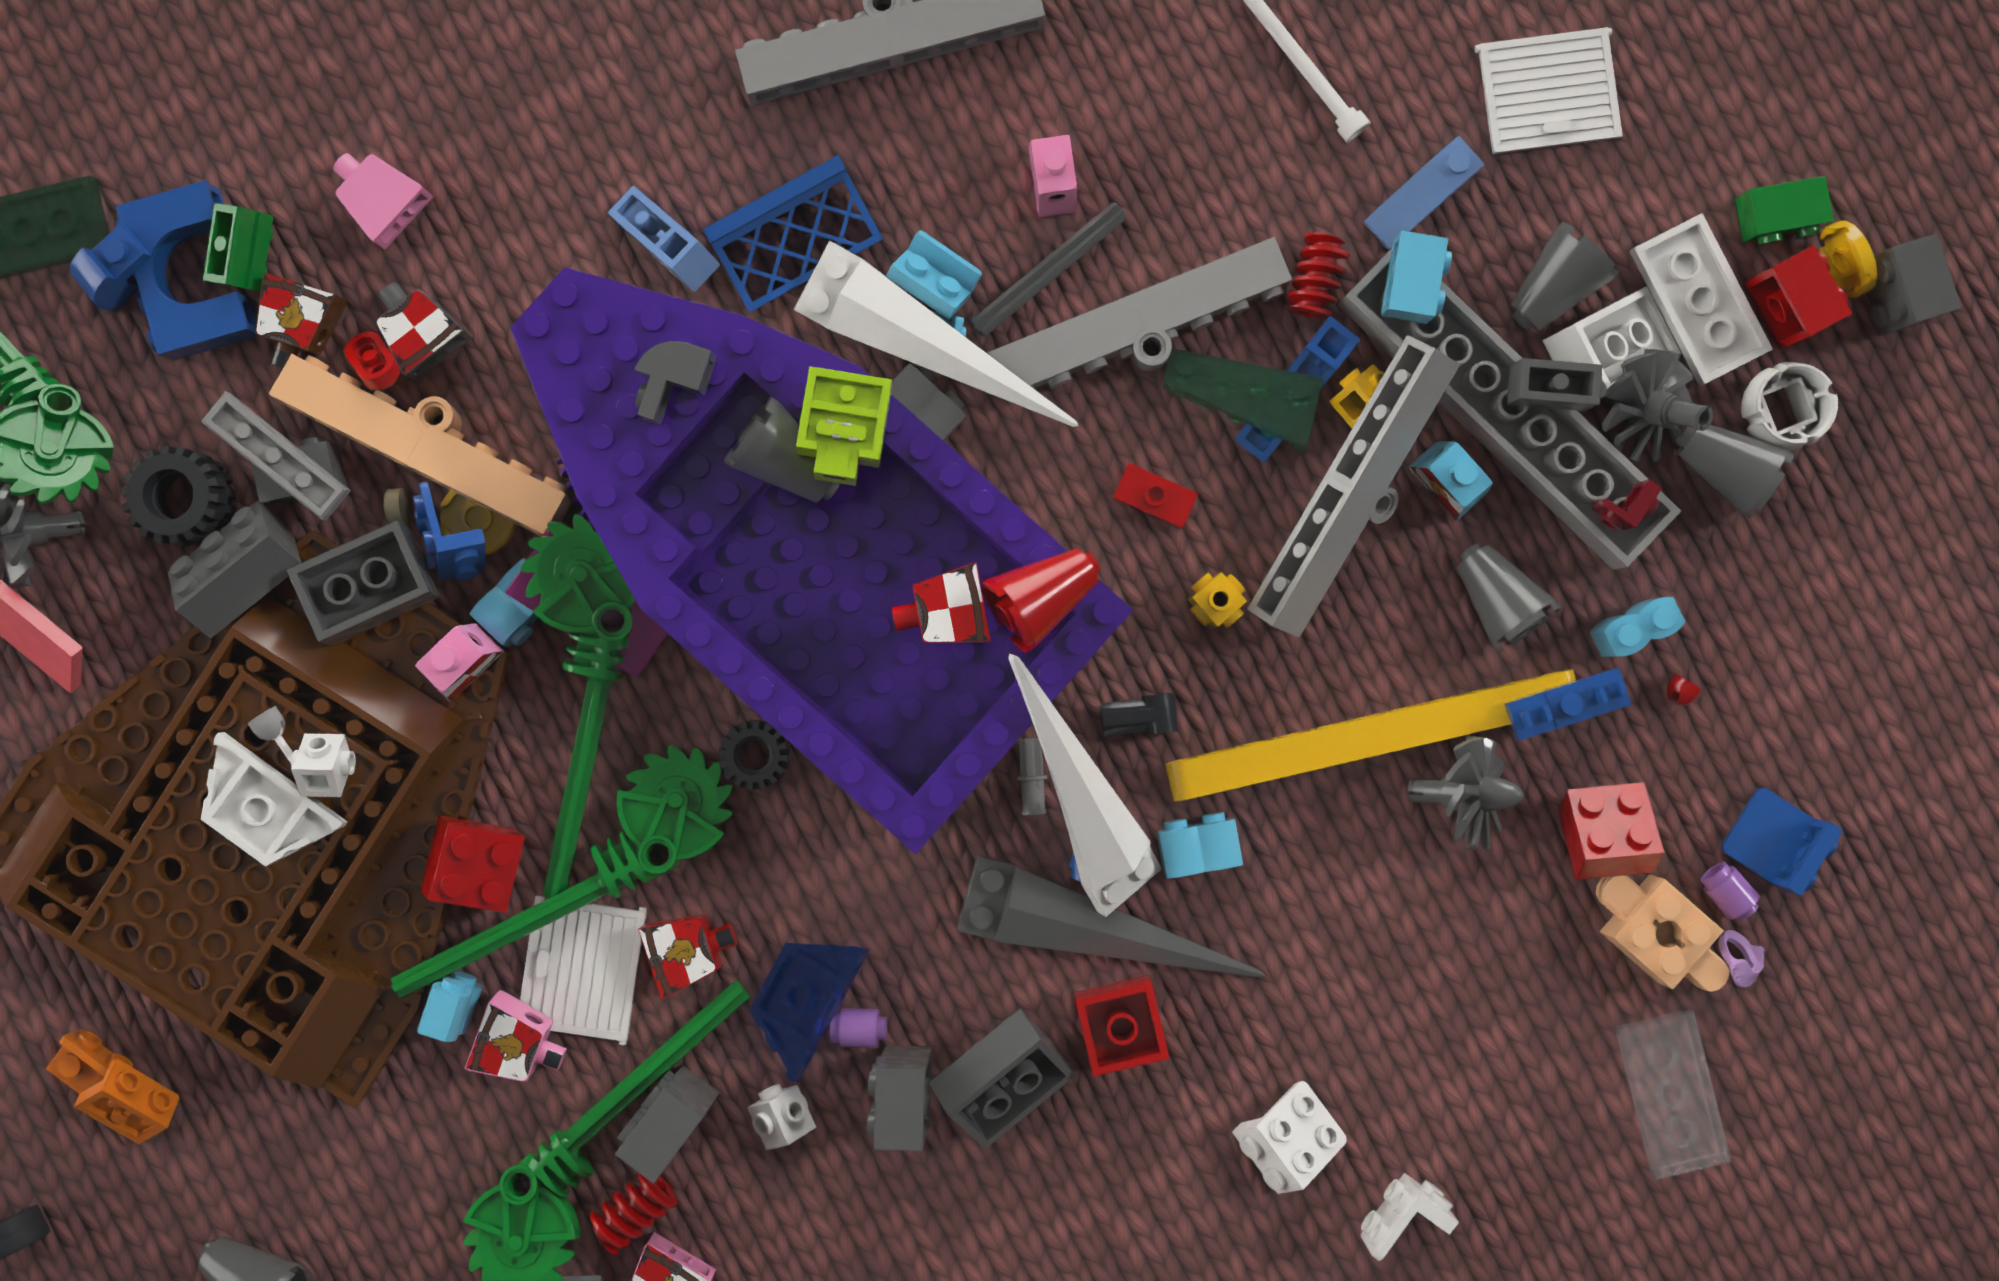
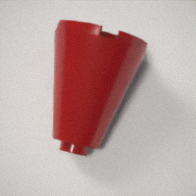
M1076 548L991 577L982 582V585L985 587L982 589V593L999 626L1005 625L1011 632L1015 633L1009 637L1010 641L1021 652L1026 654L1033 650L1099 583L1097 574L1101 572L1097 560L1089 551L1083 553L1080 549Z

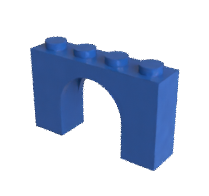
M201 181L116 206L119 220L116 221V227L119 224L129 227L152 255L132 274L137 280L140 291L137 294V302L142 313L148 319L150 330L147 332L150 346L158 355L173 361L258 337L256 335L257 317L250 298L238 292H233L198 303L184 304L174 297L168 286L167 264L173 251L184 241L209 233L214 203L224 204L221 191L207 181Z

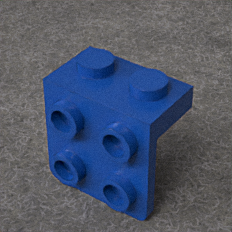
M419 483V495L413 496L415 506L414 517L418 533L423 535L425 545L423 552L427 568H435L438 581L451 578L468 580L476 577L480 572H485L486 542L482 528L442 536L428 483Z
M1758 788L1721 843V850L1778 889L1802 896L1804 892L1811 889L1818 878L1817 871L1823 861L1831 857L1837 850L1839 845L1838 838L1843 830L1829 821L1813 819L1767 788Z

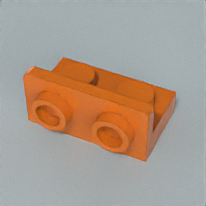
M79 1029L65 1034L61 1038L59 1043L62 1047L49 1063L46 1070L80 1094L102 1081L110 1063L114 1060L119 1059L133 1067V1063L127 1057L118 1053H112L104 1047L102 1040L96 1034Z
M116 1059L110 1063L102 1081L79 1094L74 1108L133 1142L141 1144L168 1128L180 1097L175 1092L123 1061Z

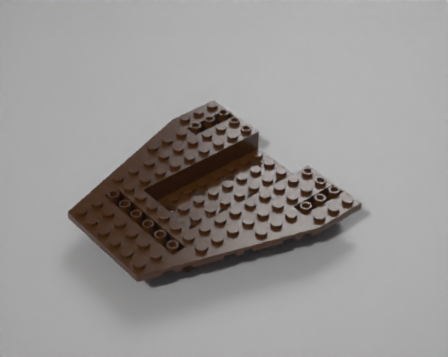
M311 530L296 543L302 563L340 546L314 530ZM288 576L211 639L197 627L193 626L181 636L182 639L165 653H160L149 662L148 667L138 675H133L86 713V717L73 728L64 731L54 739V743L46 750L38 752L27 761L0 803V897L8 909L271 1076L317 1089L324 1088L356 1108L364 1100L423 1006L427 986L399 999L397 992L394 993L392 989L391 978L434 957L436 954L448 903L429 901L422 894L420 888L438 816L442 815L469 820L511 653L504 650L452 702H449L415 665L454 627L465 624L429 602L334 646L318 642ZM276 706L285 720V730L281 736L293 752L299 750L304 734H345L349 750L355 753L356 765L354 773L348 775L341 797H314L345 819L347 824L343 828L274 864L264 866L202 821L201 814L203 802L208 796L207 779L209 769L214 767L217 745H213L214 738L219 732L228 734L296 784L291 770V763L275 740H266L259 747L254 745L250 739L251 728L248 726V723L261 713ZM170 858L178 860L182 867L181 875L176 880L171 879L165 872L166 862ZM236 900L244 902L248 907V916L244 922H240L232 916L231 907ZM127 925L135 927L139 933V940L135 946H130L124 942L122 933ZM193 967L201 969L205 974L206 981L202 988L194 987L189 981V972Z

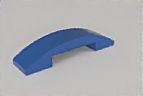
M1329 316L1257 408L1234 441L1265 463L1308 405L1361 339Z

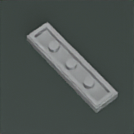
M224 392L201 421L321 520L327 521L351 491L229 392Z

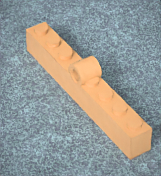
M291 354L269 392V395L281 404L539 536H544L548 531V522L557 521L561 523L572 504V500L564 493L566 487L549 477H545L542 482L530 476L533 470L513 459L507 464L497 459L498 452L489 446L477 442L476 446L473 447L462 441L464 435L460 433L462 419L459 413L441 397H427L421 400L415 409L409 407L408 411L405 412L395 407L397 401L387 394L375 390L372 395L362 390L363 383L352 376L342 372L338 378L327 372L329 366L310 355L303 360ZM444 415L443 420L439 424L433 425V421L437 416Z

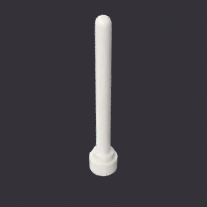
M1243 0L1336 116L1337 132L1345 142H1350L1370 125L1369 119L1361 110L1356 111L1354 107L1349 108L1267 4L1263 0Z

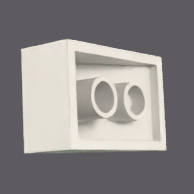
M1647 286L1542 340L1553 361L1602 364L1600 398L1605 396L1607 389L1614 382L1625 375L1621 364L1629 358L1644 354V349H1658L1678 355L1682 354Z

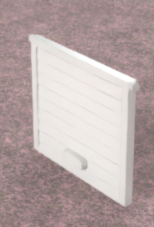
M1606 27L1475 45V53H1479L1492 154L1618 139L1623 136L1609 36L1612 35L1611 28Z
M537 895L535 896L534 905L550 897ZM590 903L530 933L520 1001L551 1018L553 1025L550 1031L618 1040L620 1045H626L642 947L638 928L645 924L647 908L639 907V910Z

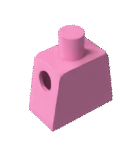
M1062 135L1031 140L1028 148L1038 217L1045 218L1076 213L1077 183L1070 136ZM1054 195H1066L1059 199H1050V197Z
M346 153L333 166V170L345 180L336 190V196L366 235L383 249H386L434 197L419 183L373 154L368 155L360 164L349 153Z

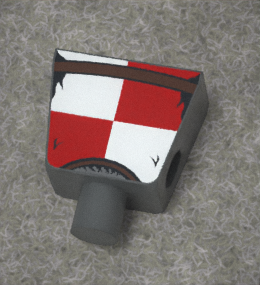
M394 282L384 287L378 294V297L389 310L376 320V324L400 370L405 376L414 381L420 379L473 338L469 331L419 288L406 295L399 284Z

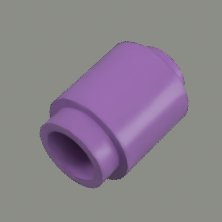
M1719 862L1708 869L1700 878V882L1704 885L1703 891L1728 919L1738 918L1739 920H1744L1758 909L1756 903L1760 895L1734 866L1729 867L1726 862Z
M842 1008L841 1012L833 1011L831 1014V1043H840V1047L878 1048L879 1040H886L887 1017H880L879 1009Z

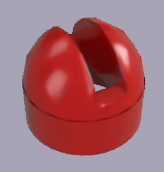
M1674 673L1667 686V696L1670 701L1680 694L1677 700V705L1686 706L1692 703L1702 691L1700 687Z

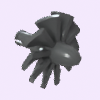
M1644 349V354L1629 358L1621 364L1625 375L1614 382L1606 391L1605 397L1609 398L1612 409L1602 423L1603 431H1608L1629 419L1623 432L1615 437L1613 446L1621 452L1627 440L1635 434L1634 450L1629 458L1632 461L1639 462L1641 460L1642 450L1650 436L1653 442L1652 461L1660 459L1664 445L1662 440L1663 428L1669 429L1675 443L1681 433V426L1704 431L1712 422L1713 411L1711 407L1692 403L1685 384L1693 380V375L1678 361L1680 356L1676 353L1658 349Z
M0 481V573L2 574L3 582L10 588L30 586L29 575L34 571V565L26 551L27 548L44 545V543L48 542V538L84 535L85 527L80 526V524H84V519L81 511L45 516L43 512L39 511L24 512V500H18V496L10 494L13 483Z
M1466 736V741L1454 747L1453 751L1457 762L1448 771L1446 777H1443L1442 780H1419L1412 778L1408 783L1407 791L1415 792V794L1408 795L1411 803H1441L1446 808V816L1449 817L1454 810H1458L1453 837L1455 843L1460 842L1465 832L1466 850H1476L1479 840L1485 850H1489L1491 848L1489 820L1496 833H1501L1502 830L1495 810H1504L1516 806L1522 801L1524 794L1518 785L1499 778L1505 770L1504 761L1495 754L1496 742L1492 739L1476 736Z

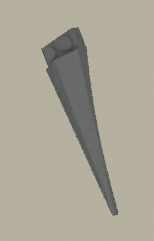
M981 855L976 856L957 924L958 931L1001 943L1246 976H1265L1257 968L1115 909L1105 917L1096 911L1089 897L1019 866Z

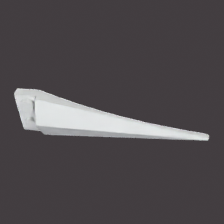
M829 241L794 308L795 311L829 330L1072 427L1079 426L1075 419L972 343L866 260Z
M1009 654L1010 664L1031 716L1056 789L1071 840L1081 884L1096 911L1107 917L1162 868L1150 847L1151 842L1021 659L1018 656Z

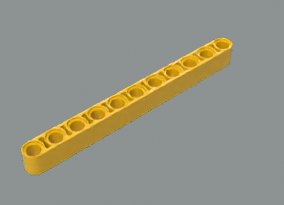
M1569 669L1171 761L1165 763L1173 801L1193 799L1511 725L1505 703L1575 681L1574 670Z

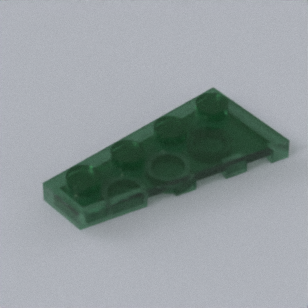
M1172 348L1163 379V389L1202 407H1212L1224 412L1227 418L1241 423V421L1261 429L1262 434L1275 440L1279 437L1294 444L1293 448L1306 453L1323 378Z

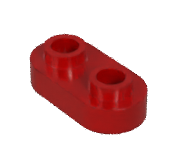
M363 332L353 337L346 344L344 353L368 389L384 390L394 385L401 370L379 334Z

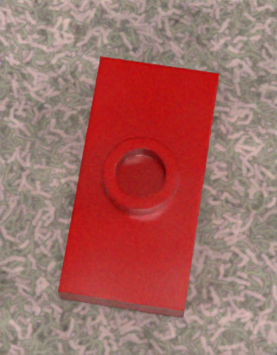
M1128 462L1112 499L1182 530L1198 493Z

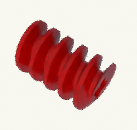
M1309 232L1305 234L1303 239L1307 246L1303 247L1299 254L1304 261L1298 262L1295 268L1300 276L1294 277L1291 282L1295 291L1289 292L1287 296L1288 302L1292 305L1287 306L1286 309L1294 314L1308 318H1328L1329 316L1332 317L1333 313L1325 309L1324 304L1337 302V298L1329 294L1328 290L1340 289L1342 285L1333 279L1332 276L1333 274H1344L1346 270L1336 262L1337 260L1349 259L1350 254L1340 249L1341 245H1344L1345 242L1339 237L1325 233Z
M638 1173L637 1176L641 1183L640 1187L632 1181H628L625 1186L629 1196L626 1197L622 1192L616 1191L613 1194L616 1206L605 1200L601 1204L604 1216L594 1210L589 1214L594 1233L600 1243L610 1253L617 1255L619 1248H625L629 1245L630 1238H638L642 1234V1228H650L654 1224V1218H662L666 1214V1208H674L678 1204L673 1189L662 1176H659L653 1184Z

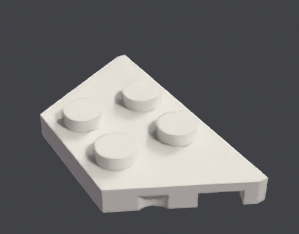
M225 732L217 733L213 744L217 745L214 767L209 769L208 796L203 802L201 820L264 866L272 865L343 828L347 824L345 819L316 798L300 796L298 787L294 782Z

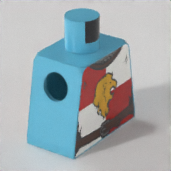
M1453 441L1435 442L1408 466L1456 521L1486 496L1493 484L1491 479L1457 442Z

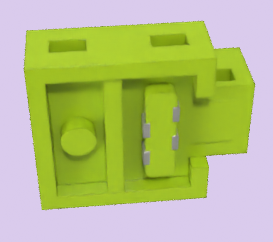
M809 366L796 450L797 455L816 457L814 466L815 480L856 486L859 464L879 468L892 392V379Z

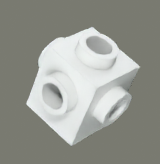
M304 734L299 750L293 752L291 759V770L300 796L341 797L348 775L354 773L356 765L355 753L349 750L345 734Z
M780 1084L773 1085L758 1094L760 1100L747 1107L752 1117L753 1127L760 1135L766 1150L788 1146L816 1128L808 1110L807 1101L803 1094H801L798 1085L783 1089Z

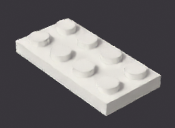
M1703 213L1629 251L1699 386L1773 350Z

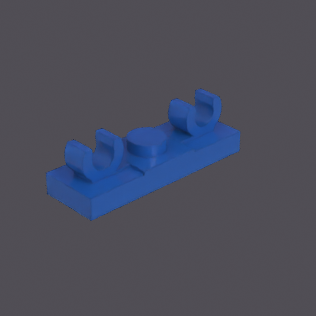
M1612 668L1505 703L1516 740L1518 741L1631 705L1620 668Z

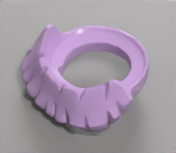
M1727 930L1719 937V950L1730 967L1735 984L1746 988L1756 981L1759 973L1762 971L1765 950L1762 946L1751 945L1740 933L1734 930ZM1727 941L1738 947L1745 959L1734 958L1728 950Z

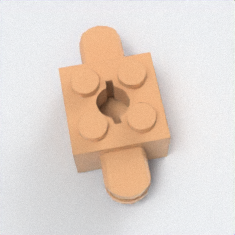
M1649 874L1640 886L1626 875L1603 877L1600 879L1596 887V896L1599 902L1614 915L1599 932L1651 978L1672 990L1683 977L1687 978L1696 987L1711 992L1719 990L1726 984L1729 979V967L1722 958L1709 948L1724 930L1666 879Z

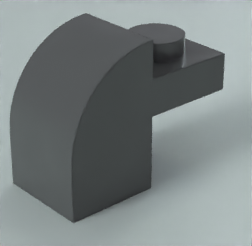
M681 341L663 342L650 348L640 358L635 367V371L642 377L649 378L647 385L642 384L636 397L635 406L640 408L638 416L645 421L661 425L673 386L705 396L717 359L715 354L711 350Z

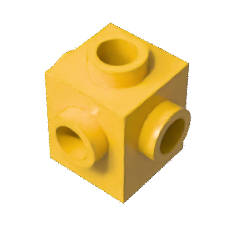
M1374 364L1363 373L1358 368L1354 369L1339 382L1343 390L1329 401L1351 428L1354 427L1384 375Z
M1208 572L1191 587L1195 594L1188 599L1193 605L1190 611L1203 626L1210 624L1212 628H1215L1223 623L1228 628L1244 614L1240 607L1247 602L1242 596L1246 590L1232 574L1226 577L1220 572L1212 577ZM1217 592H1222L1227 598V602L1223 607H1218L1213 602V596Z

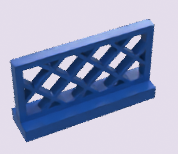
M839 155L703 229L749 313L809 281L815 268L806 272L808 262L814 264L819 262L817 259L810 258L816 236L838 242L837 245L840 247L841 244L851 246L848 251L855 255L883 240ZM842 182L851 196L847 211L824 205L828 190ZM823 193L820 203L811 201L812 198ZM853 202L861 216L851 213ZM803 203L819 208L813 230L791 223L795 208ZM823 210L845 216L839 237L817 231ZM789 212L787 222L780 219H776L781 215ZM849 217L865 222L872 236L859 244L843 239ZM772 222L785 226L779 248L758 242L763 225ZM789 228L811 234L806 256L784 250ZM756 230L753 240L743 237ZM736 240L751 244L746 267L730 262L723 247ZM756 246L778 253L772 274L750 268ZM782 254L804 260L799 277L789 280L776 276ZM734 268L744 271L742 282ZM749 273L771 279L767 294L753 302L745 289ZM775 280L786 283L773 290Z

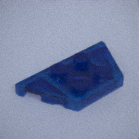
M784 944L749 1012L757 1026L764 1030L766 1041L772 1052H777L788 1070L785 1074L790 1081L799 1082L870 949L858 946Z

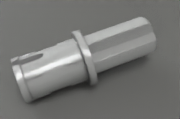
M1024 738L1019 741L1021 775L1017 776V780L1021 781L1022 815L1046 814L1044 779H1047V774H1043L1042 747L1038 738Z

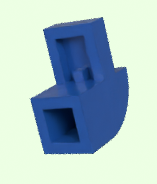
M119 224L92 250L83 247L79 250L71 262L70 274L97 307L116 312L139 290L137 280L132 274L152 255L129 227Z

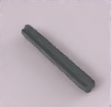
M1115 202L1111 203L974 317L971 324L980 336L986 337L1119 226L1126 217L1121 207Z

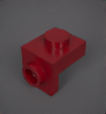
M1650 479L1635 484L1621 507L1605 499L1596 502L1592 510L1601 515L1599 521L1612 530L1620 531L1622 529L1624 531L1636 528L1642 519L1647 520L1656 510L1659 504V500L1656 497L1662 490V487Z

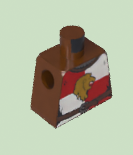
M264 272L256 323V335L276 343L269 364L284 368L291 354L298 356L299 350L319 356L333 333L347 301L334 293Z

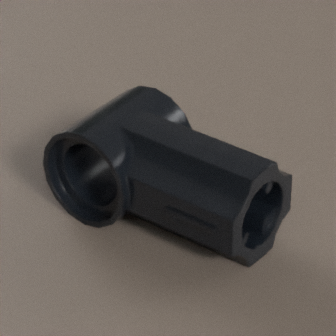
M1175 693L1140 696L1141 699L1100 703L1103 735L1116 736L1144 732V735L1179 731Z

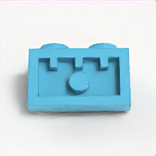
M920 230L915 234L909 248L891 265L886 277L950 320L967 302L982 272Z

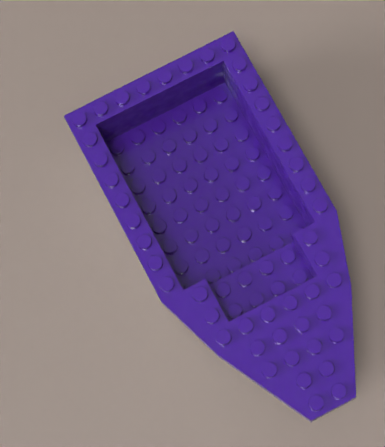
M564 267L510 327L576 496L641 610L915 855L1033 723L1010 664L1009 654L1018 656L1050 702H1052L1133 611L1129 605L1099 580V583L1033 650L1026 654L1021 652L1010 641L1009 637L1015 633L1011 632L1005 625L999 626L984 596L983 600L991 642L924 644L920 627L896 632L892 607L916 603L913 585L962 566L977 563L982 590L985 588L982 582L991 577L1067 552V550L892 394L879 468L859 464L856 486L840 484L828 501L821 498L815 503L736 470L724 463L731 448L736 450L740 445L738 443V436L761 405L763 403L767 405L770 396L779 401L800 425L809 366L870 376L857 364L743 315ZM681 341L711 350L717 359L705 396L673 386L661 425L645 421L638 416L640 408L635 406L636 397L642 384L647 385L649 378L642 377L635 371V367L640 358L650 348L663 342Z

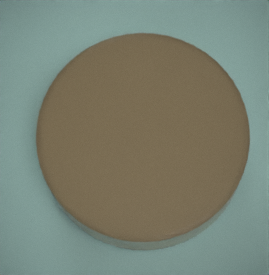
M404 488L388 489L385 492L384 511L389 524L399 521L408 526L410 523V502Z

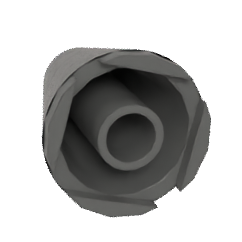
M1565 222L1560 223L1555 228L1510 305L1515 311L1510 317L1527 332L1531 327L1537 331L1541 330L1614 280L1620 273L1619 270L1613 269L1615 266L1613 261L1585 235L1578 239L1571 236L1570 234L1575 228Z
M772 396L768 398L767 405L763 403L738 436V443L740 445L736 450L731 448L724 460V463L736 470L815 503L821 498L828 501L840 485L839 483L815 480L814 466L816 457L797 455L796 443L799 424L783 405Z
M1711 424L1704 431L1684 427L1675 444L1680 446L1677 454L1741 515L1749 519L1753 517L1751 508L1759 511L1774 494L1786 474L1779 471L1783 462L1786 461L1791 464L1794 459V453L1787 448Z
M1476 543L1459 556L1462 562L1457 567L1496 653L1505 650L1501 645L1504 641L1508 640V642L1510 641L1514 645L1547 622L1549 618L1545 613L1549 609L1553 608L1556 613L1561 610V605L1552 596L1490 545L1481 548Z
M225 1236L207 1242L198 1255V1260H200L198 1270L207 1281H312V1272L304 1265Z

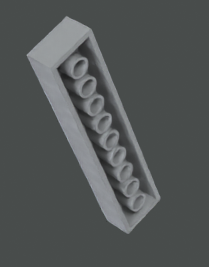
M1391 249L1342 299L1338 306L1392 358L1396 355L1405 337L1409 335L1436 348L1459 363L1460 366L1440 398L1439 403L1613 570L1628 567L1681 510L1660 491L1656 497L1659 500L1656 510L1647 520L1642 519L1636 528L1615 531L1599 521L1601 515L1592 510L1595 503L1608 499L1621 507L1635 484L1648 480V478L1577 410L1507 405L1510 365L1519 361L1522 357L1443 281H1441L1440 290H1445V302L1442 312L1440 314L1436 313V317L1427 324L1381 316Z

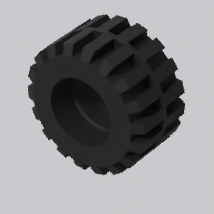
M164 446L161 447V451L152 449L146 452L147 460L137 458L132 463L136 468L134 473L126 472L124 479L128 480L129 484L128 488L121 487V496L127 497V503L122 504L123 511L133 515L128 519L132 527L141 528L139 533L146 538H153V541L188 547L190 545H201L203 539L208 534L217 531L218 527L223 528L230 523L225 518L228 513L234 514L236 506L230 505V499L237 498L236 490L228 487L229 484L233 483L230 474L222 472L225 467L220 462L212 460V457L181 447ZM185 475L193 488V501L186 513L178 518H174L168 511L166 494L170 485L176 479Z

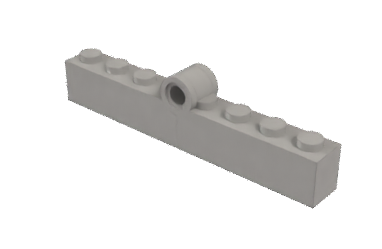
M862 0L864 11L855 14L853 19L839 22L837 19L826 20L819 23L817 28L804 32L800 29L788 30L782 33L780 38L766 42L764 39H754L746 42L743 48L736 49L735 52L746 94L751 105H756L1045 28V12L1041 0H921L917 2L912 0ZM881 4L890 6L885 11L876 10V7Z
M1272 237L988 352V355L1033 389L1048 383L1050 388L1061 386L1072 380L1070 374L1085 369L1086 374L1098 371L1107 366V359L1120 355L1122 360L1131 357L1135 366L1143 371H1156L1166 363L1172 350L1171 341L1178 337L1177 331L1191 326L1193 331L1202 329L1214 323L1212 317L1227 312L1228 317L1239 314L1250 308L1248 302L1261 297L1263 302L1276 299L1285 294L1283 288L1288 286L1292 278L1275 237ZM1146 343L1155 344L1159 349V354L1156 356L1147 355L1143 351V345Z
M1409 335L1405 337L1250 603L1249 611L1272 627L1296 637L1301 636L1368 520L1380 524L1388 520L1395 512L1399 497L1397 491L1389 485L1458 370L1459 363L1432 346Z

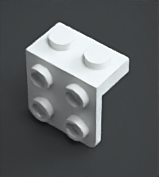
M1304 1081L1295 1083L1262 1118L1241 1122L1232 1131L1240 1143L1242 1152L1254 1161L1262 1172L1266 1184L1275 1190L1277 1194L1304 1190L1346 1144V1135Z
M1404 1173L1399 1180L1394 1179L1388 1185L1384 1193L1385 1200L1377 1211L1372 1210L1365 1217L1361 1225V1238L1371 1255L1378 1261H1381L1417 1212L1450 1235L1459 1223L1450 1211L1453 1205L1443 1197L1444 1193L1427 1180L1421 1185Z

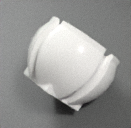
M1783 362L1775 365L1774 368L1762 370L1749 383L1741 402L1742 418L1749 421L1747 431L1753 438L1787 448L1790 451L1801 449L1804 445L1814 444L1830 429L1838 411L1837 394H1831L1828 391L1829 386L1832 384L1831 380L1814 366L1798 362ZM1784 388L1798 423L1777 431L1764 395Z

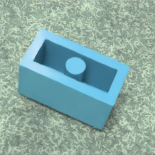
M1401 230L1393 239L1381 316L1427 324L1436 317V313L1440 314L1442 312L1445 302V290H1440L1442 275L1448 274L1452 260V252L1447 251L1449 238Z

